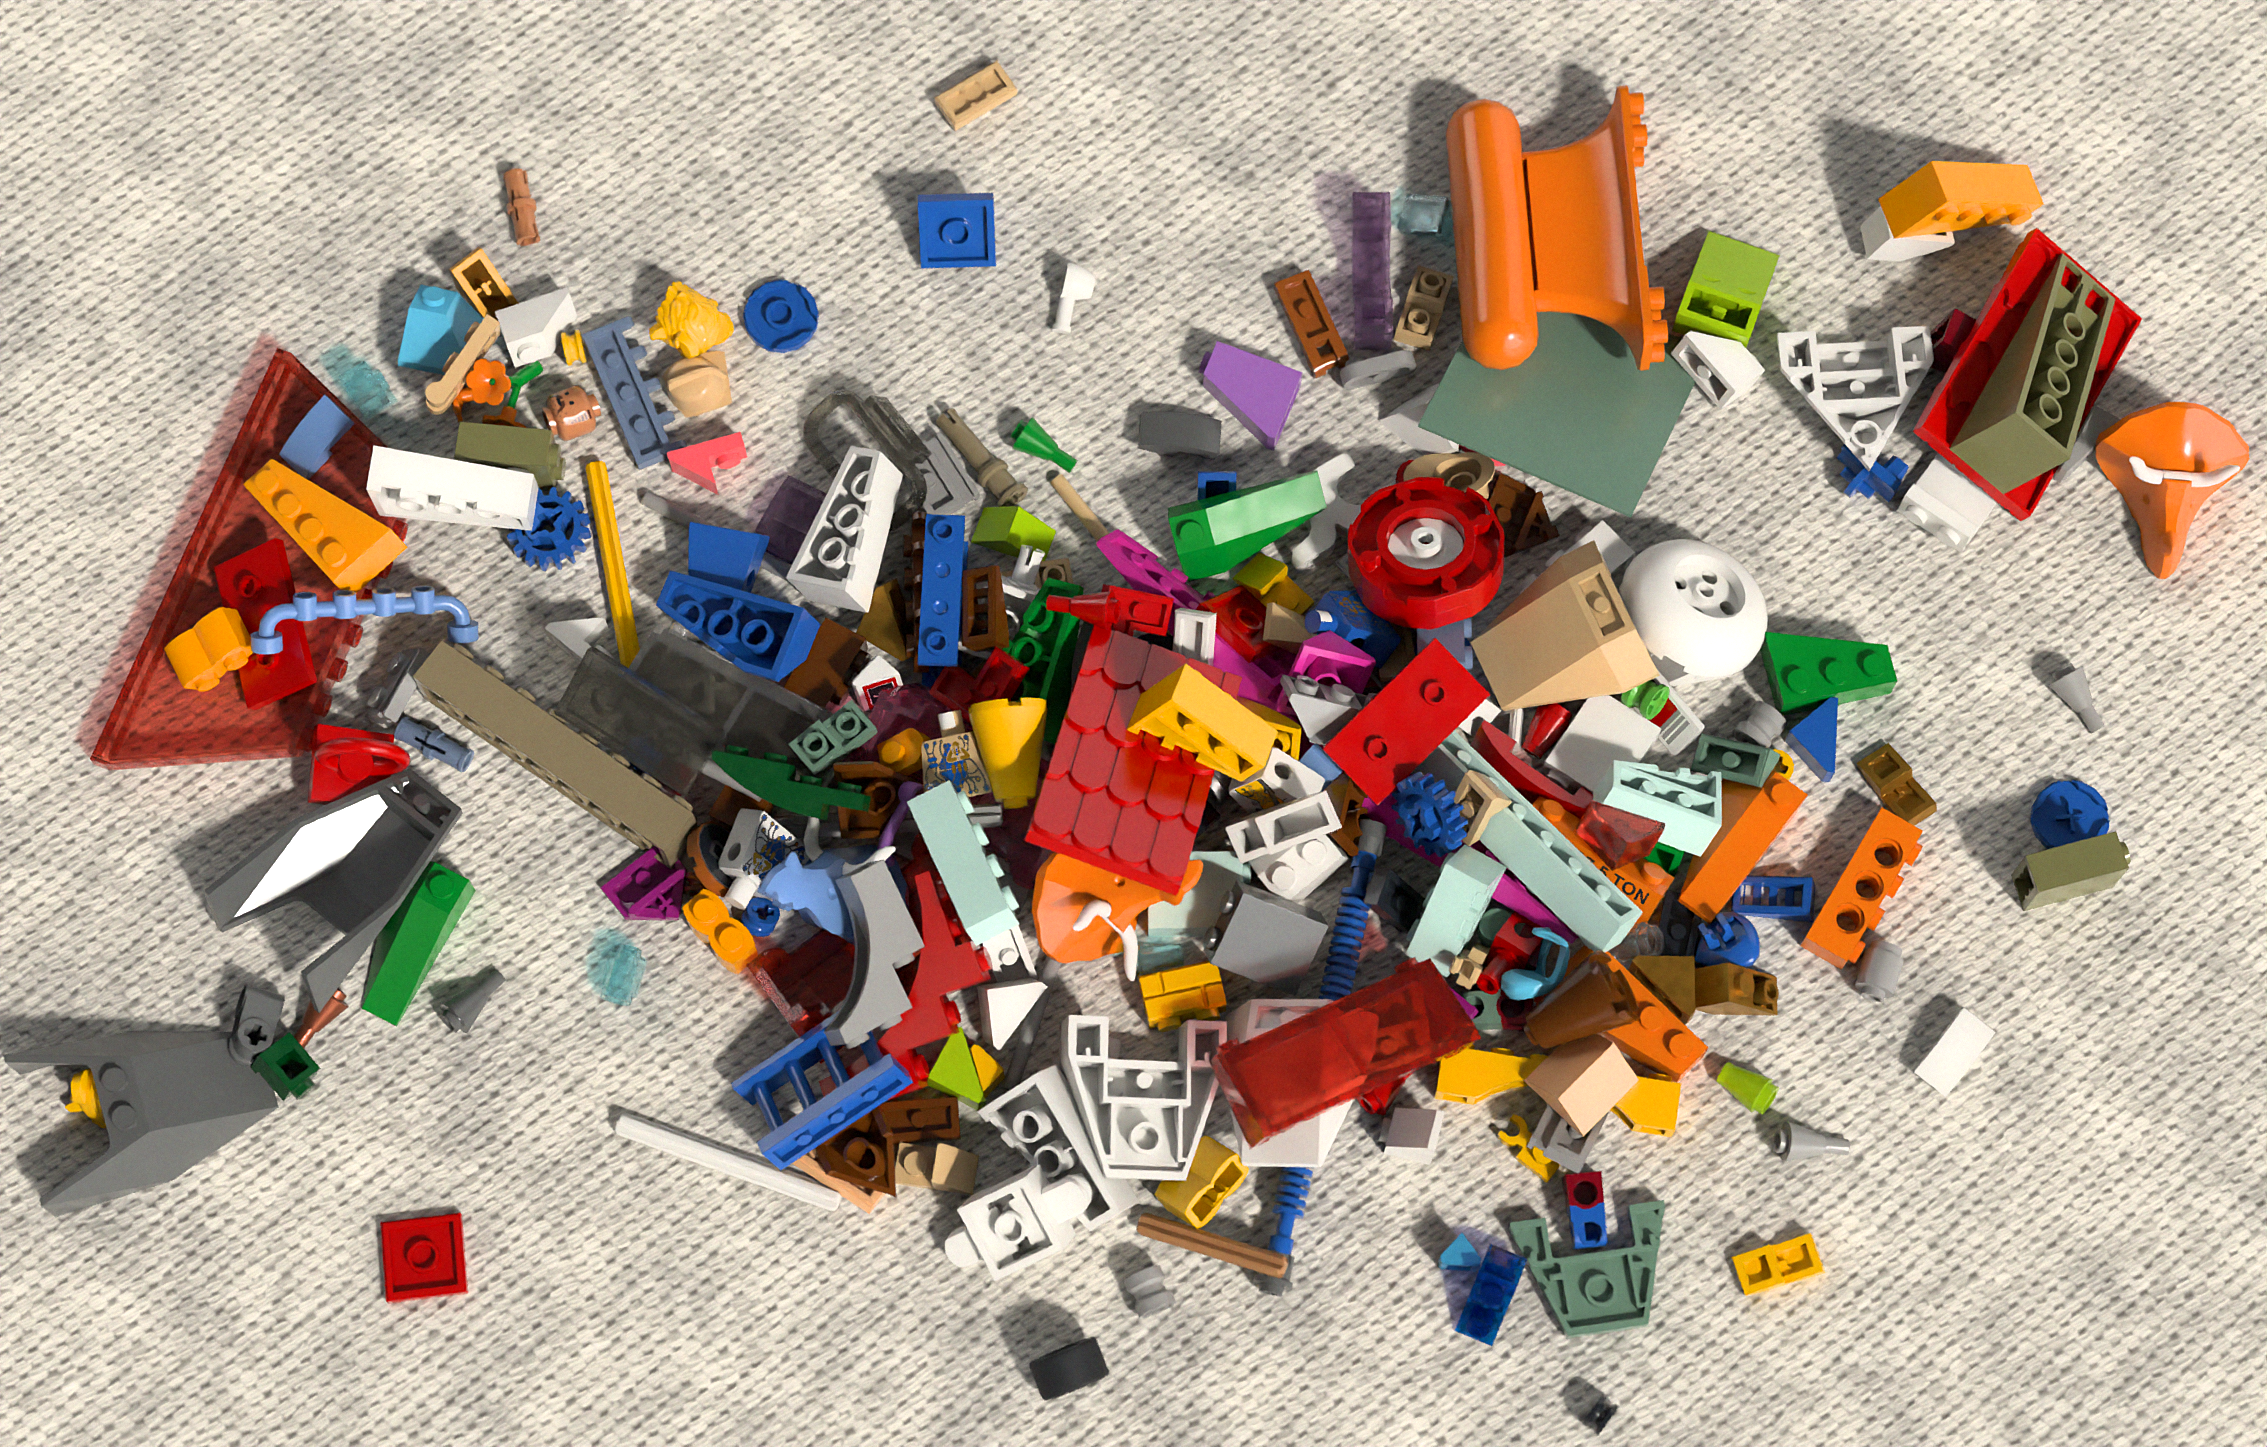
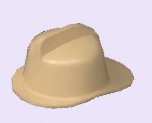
M723 351L706 352L690 359L683 357L669 367L662 376L666 383L668 398L686 418L699 416L732 403L725 352Z
M1478 452L1461 454L1437 453L1424 455L1412 461L1406 467L1403 477L1404 481L1416 477L1443 478L1444 486L1456 488L1464 492L1470 487L1485 499H1488V483L1493 478L1495 466L1490 457Z

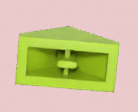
M1019 506L984 507L971 543L1016 558L1019 556L1021 545H1028L1033 547L1028 562H1030L1033 551H1036V548L1045 552L1042 561H1045L1056 531Z
M961 1026L958 1027L960 1033L951 1035L929 1074L928 1086L950 1097H958V1101L979 1111L986 1106V1101Z

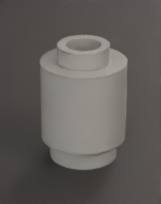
M1874 940L1871 942L1870 948L1865 949L1855 987L1861 991L1860 995L1863 998L1874 1002H1883L1884 998H1892L1894 996L1904 961L1901 958L1902 949L1889 942Z

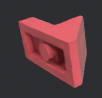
M741 432L667 452L673 472L717 495L719 494L711 468L719 466L720 469L733 468L741 463L740 459L748 458Z

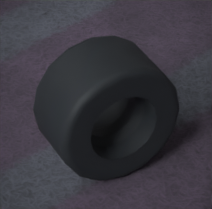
M1094 1337L1071 1343L1029 1363L1030 1370L1043 1400H1050L1071 1393L1109 1374V1369L1099 1344Z

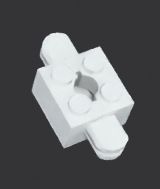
M1037 1164L972 1195L957 1209L964 1225L956 1228L946 1239V1255L958 1267H968L984 1259L991 1275L996 1281L1063 1250L1076 1236L1069 1219L1083 1213L1092 1201L1090 1185L1079 1175H1069L1050 1184L1041 1166Z

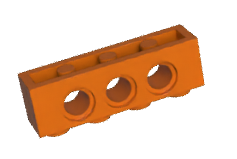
M1881 807L1800 946L1841 970L1847 961L1855 964L1866 946V943L1860 940L1866 928L1872 931L1875 930L1885 913V910L1879 907L1884 897L1887 895L1893 899L1904 880L1898 873L1904 863L1912 866L1923 848L1921 844L1917 843L1923 830ZM1883 851L1888 853L1893 860V864L1889 866L1880 864L1875 858V852ZM1860 883L1869 885L1874 892V897H1861L1856 891V885ZM1839 916L1849 917L1855 924V930L1845 931L1841 929L1837 924L1836 918Z

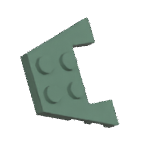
M1664 1200L1628 1205L1627 1212L1634 1247L1554 1258L1551 1253L1545 1217L1509 1223V1232L1567 1339L1648 1326L1662 1220L1665 1211Z

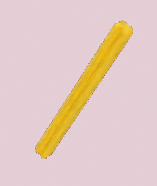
M604 461L589 462L586 464L585 469L621 668L626 678L637 677L643 674L644 669L607 467Z

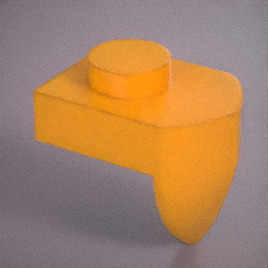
M908 728L877 745L880 764L908 776L923 768L921 746L923 742L930 741L931 739L918 730Z

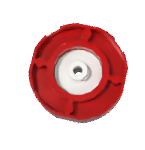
M1416 477L1387 486L1371 494L1361 504V512L1353 525L1350 524L1347 537L1349 576L1362 603L1370 611L1386 621L1417 629L1432 630L1476 615L1489 604L1500 587L1504 570V530L1489 501L1470 487L1464 492L1456 488L1444 486V479L1436 477Z

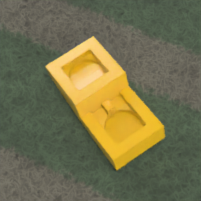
M1811 1233L1773 1246L1769 1244L1732 1257L1745 1296L1826 1273L1813 1234Z

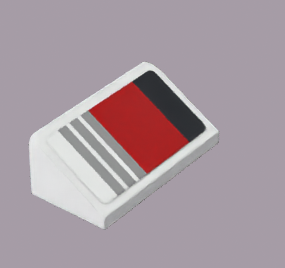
M1659 672L1660 675L1651 679V681L1657 685L1664 684L1670 689L1669 697L1662 710L1649 721L1661 728L1658 738L1669 752L1675 756L1694 743L1705 727ZM1633 707L1634 710L1642 716V714L1639 712V709Z

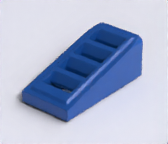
M1748 875L1732 896L1731 911L1744 916L1813 922L1816 885L1812 877ZM1742 885H1744L1743 903L1741 905ZM1746 885L1753 886L1752 905H1744ZM1762 887L1769 888L1768 906L1761 905ZM1778 889H1786L1784 906H1777ZM1795 891H1802L1801 907H1794Z

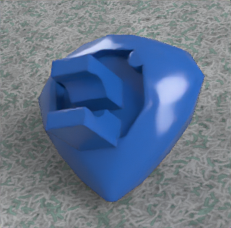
M1733 911L1721 912L1716 915L1715 919L1707 927L1704 923L1698 925L1702 936L1696 949V963L1706 967L1723 963L1748 967L1753 965L1760 957L1758 933L1752 922L1743 915Z

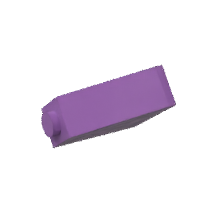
M1217 341L1212 353L1206 351L1199 368V373L1203 374V387L1267 449L1274 451L1301 387L1302 372Z

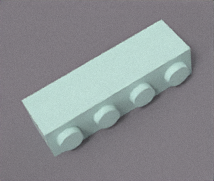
M949 780L907 801L962 924L975 945L977 946L1018 925L1019 922L1013 910L1018 908L1019 904L1009 885L1002 888L998 878L1003 876L1004 872L994 853L988 856L983 847L989 843V840L979 821L973 824L968 815L975 810L966 792L963 790L957 793Z

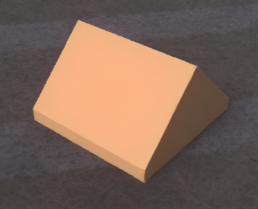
M1599 1034L1559 1045L1525 1079V1082L1583 1137L1638 1082V1078L1616 1045Z

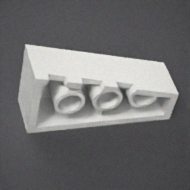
M373 446L366 490L379 516L532 531L539 487L534 474H530L527 470L521 468L502 469Z

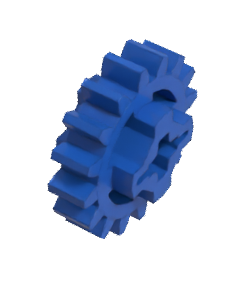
M552 487L549 495L544 496L541 489L538 488L532 531L525 530L526 534L524 535V530L508 528L513 531L507 535L510 545H516L513 550L517 558L525 555V562L529 567L533 566L536 561H539L542 571L547 570L549 563H554L556 568L561 570L562 560L564 559L574 564L576 559L573 553L576 550L585 553L587 550L582 539L591 538L590 529L584 527L591 522L588 513H582L584 511L583 503L579 500L572 504L573 497L569 491L564 493L562 497H559L556 487ZM574 523V530L572 536L569 540H567V530L572 527V524ZM548 524L551 528L555 527V530L549 533L548 530H543L542 528ZM542 548H547V549H555V550L543 551V550H541V549H542Z
M1419 771L1397 784L1398 789L1392 792V796L1397 802L1391 805L1392 809L1398 812L1400 816L1395 821L1399 825H1404L1406 830L1403 835L1405 838L1410 837L1414 840V847L1416 849L1424 846L1426 855L1430 856L1436 853L1438 857H1442L1462 845L1461 840L1467 836L1466 831L1462 827L1468 824L1467 819L1460 816L1459 813L1464 807L1462 804L1454 802L1453 799L1456 793L1454 790L1449 792L1445 788V781L1443 779L1435 782L1432 773L1429 772L1423 776Z

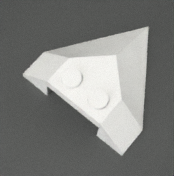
M1930 326L1892 327L1887 341L1817 344L1816 331L1777 333L1780 371L1865 468L1870 471L1933 364L1934 357Z

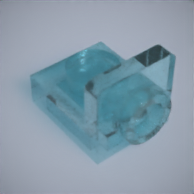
M1406 194L1397 228L1402 234L1436 236L1442 245L1451 246L1454 237L1451 201L1447 196Z

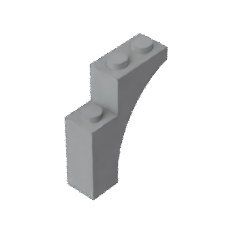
M884 859L868 862L835 880L850 914L855 942V960L852 980L846 999L834 1020L824 1031L831 1046L846 1044L848 1049L855 1047L869 1039L867 1032L878 1026L880 1030H885L898 1024L903 1020L900 1014L913 1008L895 969L915 959L913 952L925 947Z

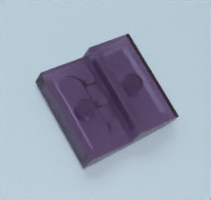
M788 475L754 531L755 534L770 536L766 553L792 565L827 493Z

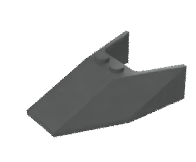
M409 768L295 818L204 890L216 926L223 933L291 902L302 901L345 935L342 939L301 971L313 1008L319 1013L401 905L463 814L462 809Z
M129 1031L3 1055L5 1063L19 1075L51 1065L88 1066L93 1074L110 1146L103 1155L40 1198L41 1207L55 1217L175 1180L279 1108L275 1091L259 1072L255 1073L251 1069L252 1065H240L230 1057L228 1044L232 1032Z

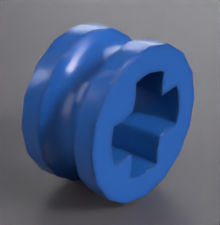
M760 897L752 898L740 920L752 935L765 937L773 932L779 920L780 911L779 908L772 905L771 900Z

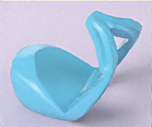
M1549 927L1533 928L1532 930L1534 935L1543 938L1536 970L1511 969L1502 975L1501 988L1509 998L1523 1000L1542 996L1549 993L1563 980L1569 961V945L1565 939L1553 933ZM1552 942L1560 945V951L1552 975L1547 978L1545 975L1546 959Z

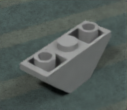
M1282 675L1280 680L1310 742L1323 746L1376 695V693H1369L1368 696L1355 693L1350 688L1340 684H1334L1332 687L1318 684L1314 679L1299 675L1297 678Z

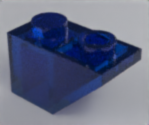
M1491 1243L1489 1244L1455 1328L1456 1332L1489 1346L1493 1345L1521 1278L1527 1258Z

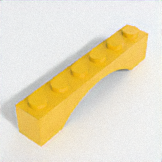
M1454 1041L1451 1043V1046L1443 1045L1434 1099L1474 1105L1491 1095L1512 1088L1527 1087L1529 1085L1525 1082V1079L1548 1056L1532 1054L1529 1059L1516 1057L1512 1050L1504 1048H1491L1490 1052L1474 1050L1475 1046L1473 1044L1461 1041ZM1649 1074L1648 1078L1636 1076L1638 1082L1610 1111L1617 1115L1631 1131L1672 1137L1676 1128L1681 1083L1672 1082V1077L1663 1074Z

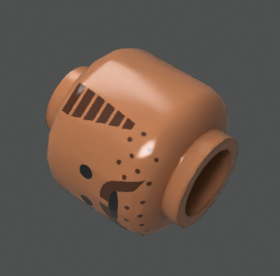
M573 386L549 395L546 400V406L541 408L547 429L552 430L553 436L557 435L563 441H569L593 432L596 428L595 417L601 415L595 395L587 396L580 386Z

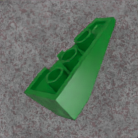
M1318 470L1169 507L1168 520L1183 572L1189 577L1187 580L1189 582L1225 573L1322 512L1327 506Z
M1048 577L1023 615L1024 623L1013 640L1009 639V648L1003 649L1030 668L1009 702H1021V698H1040L1046 700L1048 711L1043 741L1055 744L1070 699L1072 662L1078 639L1080 619L1072 616L1070 613L1049 611L1046 609V602L1049 595L1071 598L1083 595L1084 587Z
M429 862L401 905L377 935L362 1005L363 1010L396 1027L398 1026L476 891L469 879L436 862Z

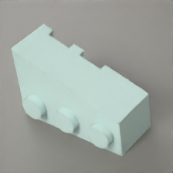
M1614 760L1593 791V819L1701 857L1722 826L1721 772L1710 771L1708 776L1693 775L1689 768L1680 767L1676 772L1658 771V766L1654 764Z
M1464 845L1456 854L1450 852L1439 870L1441 875L1436 886H1432L1422 906L1426 909L1421 920L1416 919L1408 932L1406 940L1411 943L1405 955L1448 977L1451 974L1448 969L1455 955L1460 956L1463 949H1466L1507 867L1467 845Z

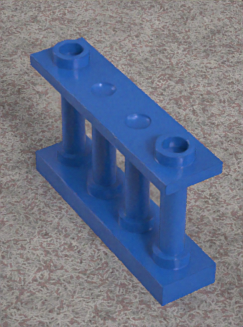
M926 514L917 663L918 665L929 666V673H922V690H930L944 666L957 667L958 664L962 667L963 651L958 650V643L962 633V570L968 568L969 549L968 541H964L965 516Z
M838 1012L756 1067L747 1070L744 1075L731 1083L732 1088L752 1106L758 1103L770 1133L757 1141V1145L761 1154L780 1170H783L913 1083L908 1070L890 1053L883 1057L871 1031L867 1032L869 1039L860 1044L870 1066L850 1079L837 1049L845 1044L831 1046L824 1033ZM823 1059L836 1089L817 1101L804 1071ZM791 1081L803 1111L784 1123L771 1093Z

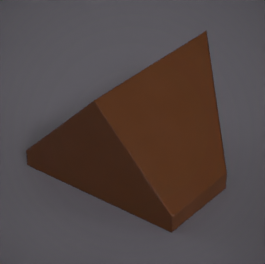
M875 761L835 762L833 767L836 790L838 782L862 786L861 794L871 796L868 812L838 806L841 839L880 838L886 824L900 803L898 797L900 786L907 781L916 782L921 785L923 783Z
M1342 772L1324 790L1327 791L1342 826L1340 829L1329 834L1350 856L1358 855L1359 848L1352 841H1354L1355 837L1362 836L1363 832L1359 827L1358 820L1361 814L1368 812V809L1362 807L1364 798L1368 797Z
M881 1104L815 1148L826 1175L896 1197L893 1133Z

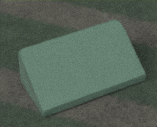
M1701 733L1691 771L1708 775L1710 771L1721 772L1722 779L1762 787L1777 764L1780 754L1769 748Z

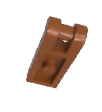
M1306 270L1275 282L1274 290L1304 353L1313 377L1316 379L1326 375V370L1336 366L1338 369L1344 368L1345 363L1350 360L1310 271ZM1328 344L1331 353L1320 356L1317 348Z

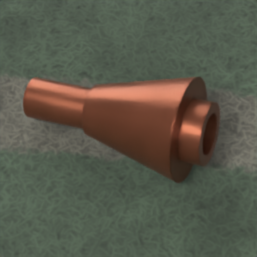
M339 988L319 1013L313 1008L310 999L302 1019V1025L293 1036L303 1048L306 1047L316 1032L321 1031L349 1007L344 1002L347 995Z

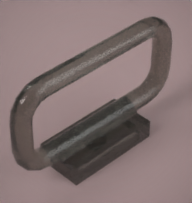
M834 391L826 396L806 418L803 426L804 442L834 480L841 465L820 440L818 428L838 406H848L912 485V493L909 499L893 513L889 531H895L903 526L912 517L913 513L922 507L926 500L928 492L927 483L922 472L915 464H922L932 453L887 397L870 395L863 401L862 398L852 391Z

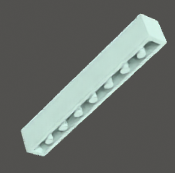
M1454 730L1411 774L1413 775L1420 771L1425 776L1430 772L1433 774L1435 782L1441 779L1445 781V788L1449 792L1453 790L1456 792L1464 774L1469 770L1486 775L1512 802L1490 818L1479 841L1498 858L1501 864L1509 868L1526 885L1531 893L1535 894L1547 905L1554 915L1582 940L1586 947L1593 951L1602 950L1607 952L1619 945L1643 912Z

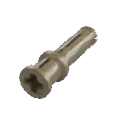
M955 409L947 410L949 418L944 413L941 414L936 421V426L944 432L978 473V483L981 487H987L998 500V507L1015 506L1022 501L1028 492V488L1022 483L1019 484L1008 472V464L1004 460L993 457L957 414Z

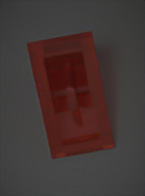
M1593 800L1590 801L1576 826L1577 834L1612 871L1650 855L1665 830V823Z

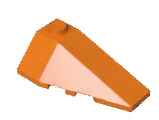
M1775 771L1770 773L1762 787L1727 779L1721 781L1722 826L1701 857L1693 854L1678 899L1681 904L1708 924H1711L1716 915L1719 914L1796 815L1808 796Z

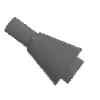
M494 969L479 985H474L441 1003L440 1008L443 1013L440 1015L443 1023L455 1033L460 1029L464 1033H468L489 1000L488 997L506 981L504 976Z

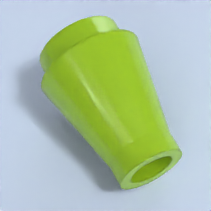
M1730 1062L1725 1064L1716 1080L1751 1113L1757 1111L1762 1115L1771 1106L1779 1090V1087L1772 1084V1078L1735 1066Z

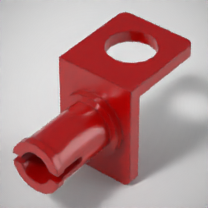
M1515 911L1497 932L1485 961L1486 968L1477 979L1478 987L1487 994L1494 995L1499 991L1501 977L1505 972L1511 969H1526L1532 953L1543 940L1542 937L1537 935L1532 938H1523L1515 932L1514 926L1518 923H1526L1533 928H1541L1540 925Z

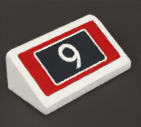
M879 655L875 656L852 680V686L860 709L864 712L907 699L899 672Z

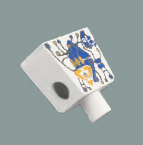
M741 808L718 862L719 869L734 880L724 897L725 900L743 910L748 905L752 896L771 899L757 892L759 884L766 874L775 866L781 864L788 854L795 852L802 866L810 859L805 852L804 844L764 811Z

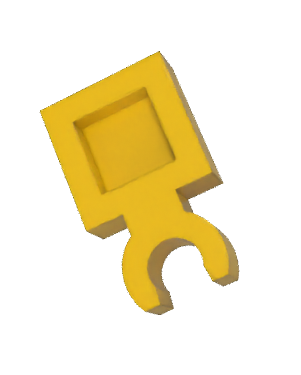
M1513 1114L1510 1121L1518 1127L1519 1134L1510 1137L1505 1132L1500 1131L1497 1135L1498 1139L1506 1146L1519 1147L1521 1151L1515 1159L1548 1183L1561 1165L1543 1156V1150L1535 1146L1532 1149L1526 1147L1532 1133L1528 1131L1525 1120Z

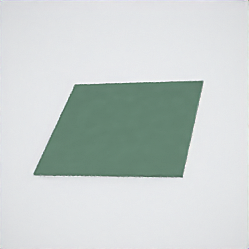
M1537 312L1539 336L1536 348L1531 356L1522 364L1504 370L1484 368L1471 359L1462 339L1418 427L1628 517H1632L1695 384V380L1671 355V352L1682 338L1668 333V341L1664 343V362L1650 363L1649 370L1644 371L1637 369L1630 347L1620 334L1600 321L1576 314Z

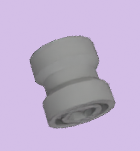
M1756 701L1749 710L1748 719L1738 723L1733 729V735L1739 742L1769 748L1771 738L1774 735H1780L1787 726V722L1783 715L1766 702Z
M1160 1265L1138 1271L1124 1280L1128 1293L1133 1294L1137 1301L1135 1309L1139 1319L1150 1317L1176 1304L1172 1291L1166 1289L1165 1285H1162L1165 1275Z

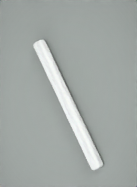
M626 1112L622 1113L617 1120L615 1133L619 1136L829 1211H836L840 1205L842 1196L817 1180L786 1169L780 1170L775 1165Z

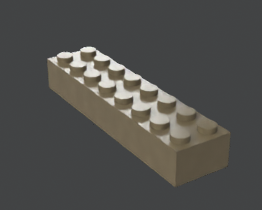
M442 640L439 642L413 676L425 700L643 851L647 852L654 846L659 848L660 853L654 858L669 869L674 868L677 860H681L687 852V837L692 829L698 827L696 823L697 818L691 812L693 807L686 800L676 794L670 798L660 791L661 784L650 775L642 773L641 776H638L629 770L630 763L614 751H611L608 755L597 747L599 742L593 736L582 729L578 733L566 726L568 721L552 708H548L546 712L534 704L536 702L535 697L522 687L517 686L513 690L503 683L505 677L489 665L482 668L472 661L474 656L461 645L455 643L451 647Z

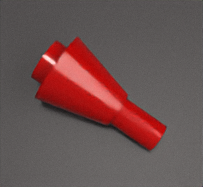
M1113 591L1073 596V598L1049 595L1046 609L1070 613L1076 618L1109 630L1112 623L1119 621L1121 602L1116 600Z
M1422 1063L1388 1070L1361 1083L1358 1089L1359 1095L1357 1096L1361 1107L1369 1114L1376 1112L1378 1115L1384 1116L1405 1084V1080Z

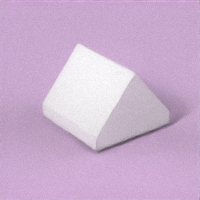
M1523 708L1502 710L1490 724L1516 741L1512 751L1521 752L1524 725Z

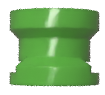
M1649 680L1622 693L1621 703L1629 708L1636 707L1644 718L1650 720L1664 707L1669 697L1670 689L1664 684L1657 685Z

